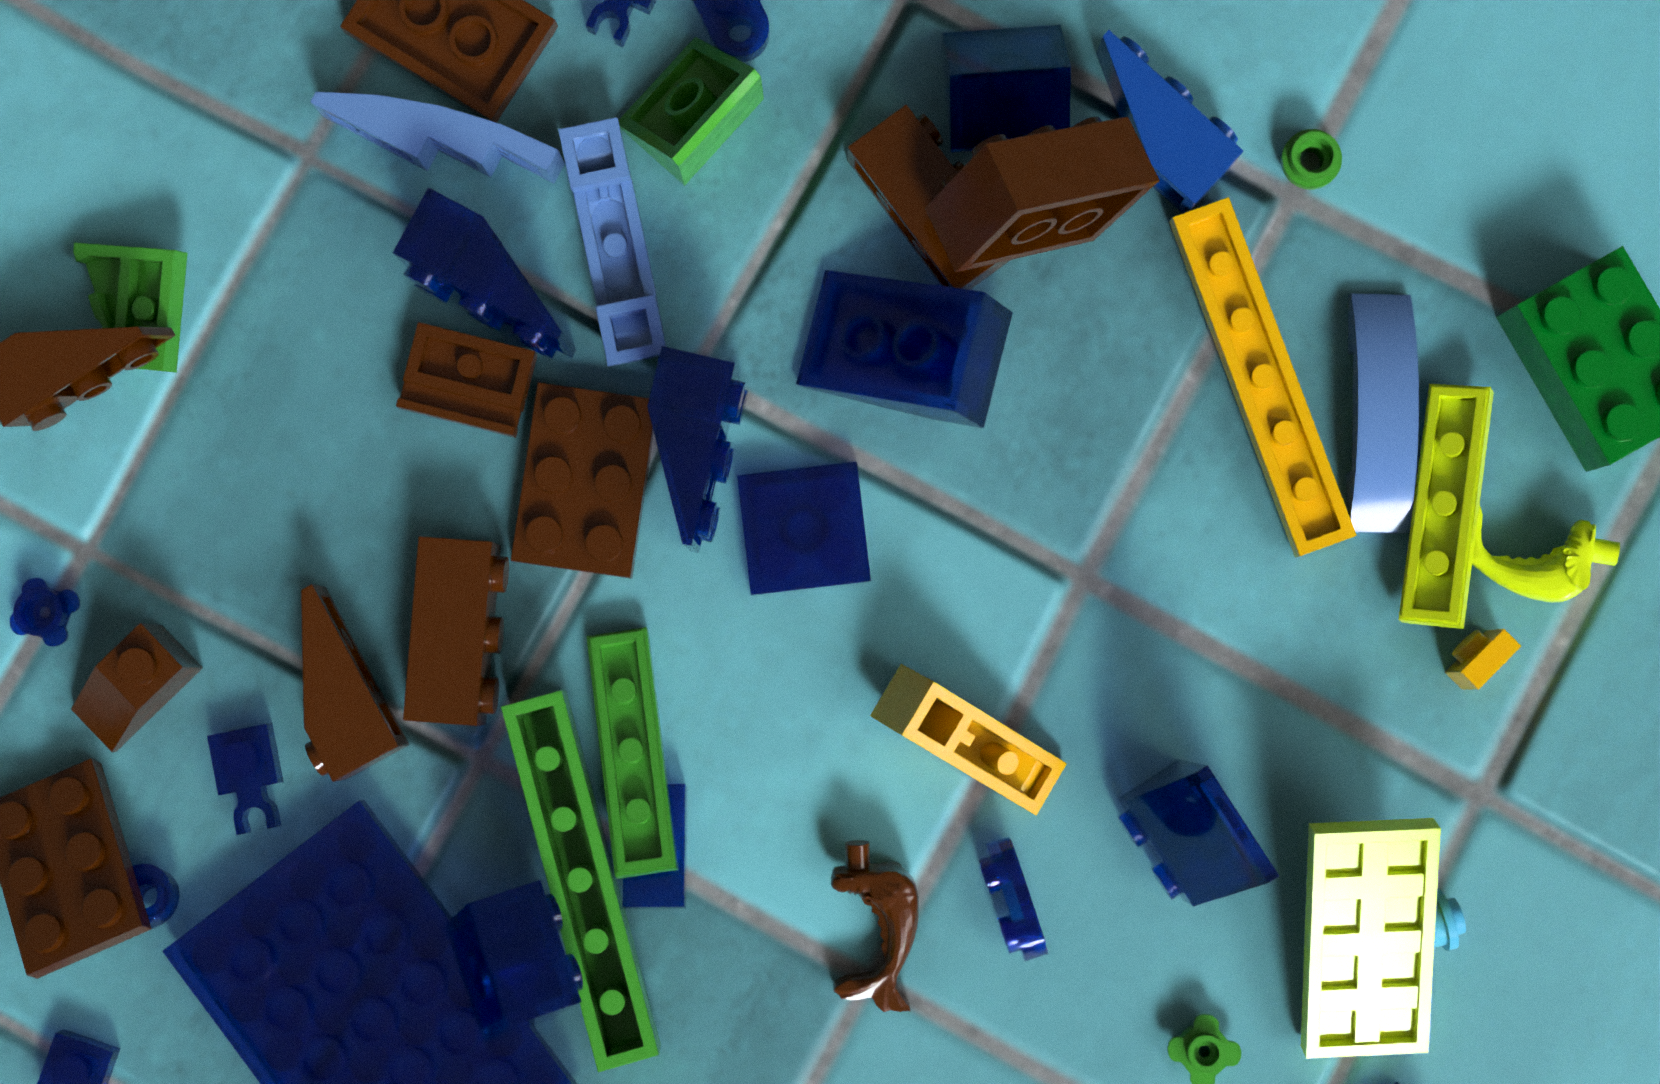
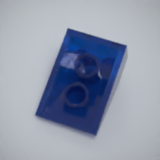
M825 270L796 385L932 420L984 428L1013 312L982 291Z
M1178 759L1118 798L1126 811L1118 816L1119 822L1137 848L1147 843L1159 864L1151 868V871L1171 900L1180 895L1183 901L1191 906H1196L1267 884L1279 877L1277 871L1208 765Z

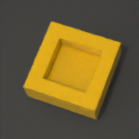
M1477 629L1464 638L1453 650L1452 655L1457 660L1445 673L1462 690H1479L1521 645L1505 629L1486 630L1484 633Z

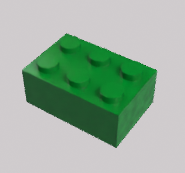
M1623 246L1496 316L1586 472L1611 465L1660 437V308Z

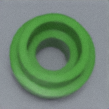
M1306 129L1296 133L1288 140L1281 153V167L1286 178L1295 186L1306 190L1320 189L1328 185L1337 176L1342 165V153L1336 140L1328 133L1317 129ZM1312 152L1316 154L1320 161L1319 169H1306L1300 160L1301 153Z

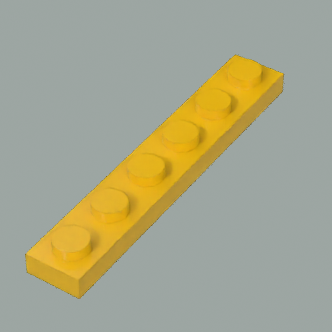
M1229 197L1172 217L1169 224L1295 558L1357 536Z

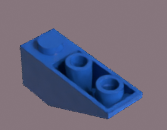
M1108 30L1101 39L1096 55L1119 117L1129 118L1160 180L1153 187L1182 214L1191 211L1234 165L1244 150L1236 144L1238 138L1225 122L1214 116L1208 119L1191 104L1193 97L1183 84L1170 76L1163 79L1147 64L1149 62L1147 54L1136 42L1125 36L1119 39Z

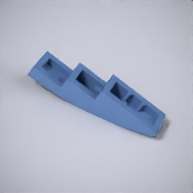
M315 92L310 101L324 118L426 171L429 170L438 151L490 178L502 157L553 184L565 165L559 150L500 123L444 106L376 94Z

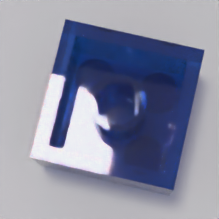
M541 880L468 903L445 924L484 1043L553 1019L582 1002L578 991L583 989L580 967L573 954H565L558 931L563 927L560 908L551 893L545 895Z

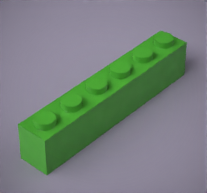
M560 690L502 706L503 717L597 1071L602 1072L658 1056L661 1042L618 881L615 877L614 866L567 691Z

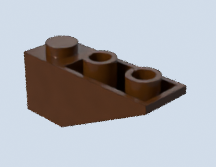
M119 327L18 332L12 334L0 342V422L2 426H31L33 431H39L57 424L66 417L67 414L64 409L77 400L85 401L92 399L110 389L112 386L110 378L124 369H137L153 361L159 355L156 348L176 336L174 331L169 327Z

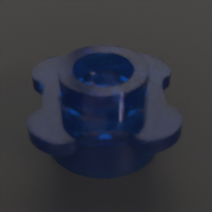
M40 578L27 580L22 586V594L17 598L13 614L10 617L11 629L17 635L29 634L41 637L48 646L62 645L68 639L69 634L66 627L70 616L80 608L78 594L70 589L58 591L50 588ZM45 606L50 610L47 618H43L40 615V610Z

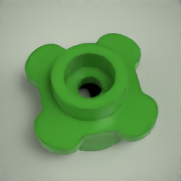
M1210 1014L1196 1016L1193 1025L1187 1027L1180 1036L1172 1037L1167 1045L1168 1056L1173 1061L1181 1062L1190 1073V1082L1192 1084H1214L1215 1076L1226 1066L1237 1065L1241 1059L1240 1046L1235 1041L1225 1038L1219 1031L1218 1020ZM1201 1046L1209 1047L1210 1053L1208 1056L1201 1057L1199 1055V1048Z

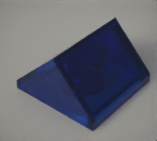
M1061 25L942 33L950 152L972 151L980 142L999 134H1004L1008 139L1026 136L1033 130L1047 125L1054 126L1055 130L1070 128L1071 64Z

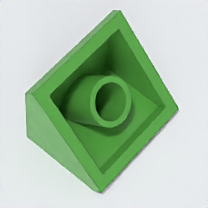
M694 37L619 119L620 128L685 186L764 100L762 79L753 67Z

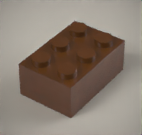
M1096 116L1087 118L1070 128L1055 130L1054 126L1047 125L1035 129L1023 137L1008 139L1006 135L999 134L985 139L973 148V158L962 169L952 173L943 180V189L925 207V210L956 273L1092 242L1160 180L1129 118L1123 117L1101 121L1100 117Z

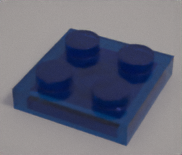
M857 461L737 475L751 596L871 582Z

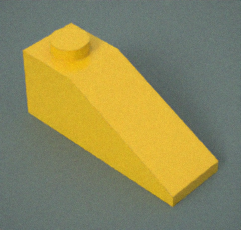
M900 664L870 715L890 729L1034 815L1038 814L1067 765L1064 761L946 688L903 664Z

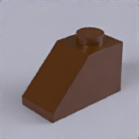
M140 623L94 667L71 710L111 752H117L203 667L163 625Z

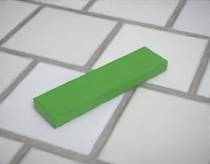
M647 627L587 636L615 877L621 879L678 870L649 631Z

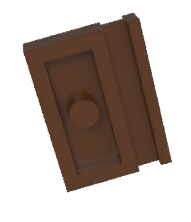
M418 322L403 377L404 385L401 396L397 399L396 407L401 410L516 438L521 412L524 410L538 354L533 350Z

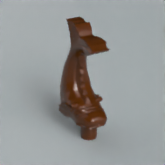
M853 840L845 842L846 865L833 868L831 886L838 892L844 893L848 891L849 894H859L864 904L872 906V912L878 915V925L881 927L880 935L883 939L881 947L884 953V960L878 968L872 971L846 974L836 979L833 983V992L837 993L841 999L860 1000L871 997L876 1006L883 1012L889 1010L898 1012L910 1011L909 1001L897 986V977L910 953L918 927L919 897L916 883L899 862L870 863L868 841Z

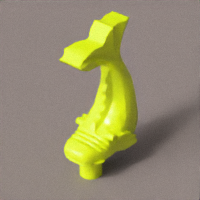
M1479 506L1472 565L1498 585L1518 595L1543 602H1564L1577 596L1589 586L1592 562L1612 566L1617 564L1620 542L1595 538L1596 525L1590 524L1589 521L1583 519L1573 524L1565 545L1553 548L1549 555L1543 554L1539 559L1533 557L1528 559L1521 557L1511 559L1508 555L1492 556L1482 543L1483 514Z

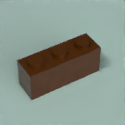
M906 104L848 146L847 161L951 300L955 302L1010 260L955 273L925 207L943 189V180L952 173L962 169L964 165L960 161L954 165L949 162L939 148L944 142L935 125L925 114H921L916 118Z
M418 537L403 721L481 726L486 725L487 714L496 713L499 698V679L490 677L492 653H501L504 638L503 617H495L497 592H506L509 577V559L506 556H500L501 545L490 541Z

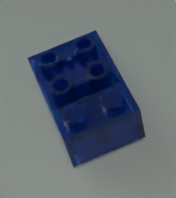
M428 187L393 251V254L407 267L403 276L416 283L414 285L416 288L447 304L451 295L459 299L457 304L466 309L470 317L496 331H500L504 323L514 328L512 333L521 339L520 342L523 345L549 359H553L556 351L572 358L576 352L575 348L482 215Z
M662 346L647 408L682 544L690 552L699 553L702 540L712 543L715 536L720 507H717V502L712 501L716 482L727 483L734 448H731V442L726 441L730 423L741 424L748 390H745L746 382L740 381L734 362Z

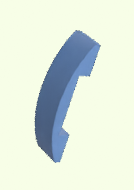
M618 117L558 129L597 306L595 307L607 365L610 367L667 355L649 255Z
M1351 293L1348 295V354L1353 355L1352 471L1346 474V508L1356 533L1407 534L1410 529L1414 501L1419 432L1418 353L1411 295Z

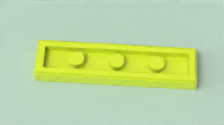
M1429 384L1398 619L1402 623L1464 629L1494 395L1491 387Z

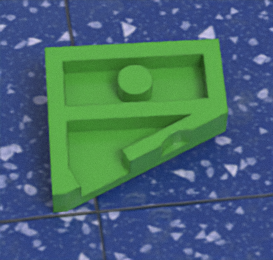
M74 243L73 253L76 262L86 264L95 291L88 295L94 317L101 323L102 328H172L176 336L156 348L159 355L153 361L137 369L177 373L188 253L169 249Z

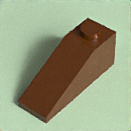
M311 584L301 590L304 729L311 740L305 744V749L317 772L321 776L329 774L332 782H336L356 775L410 744L327 588Z

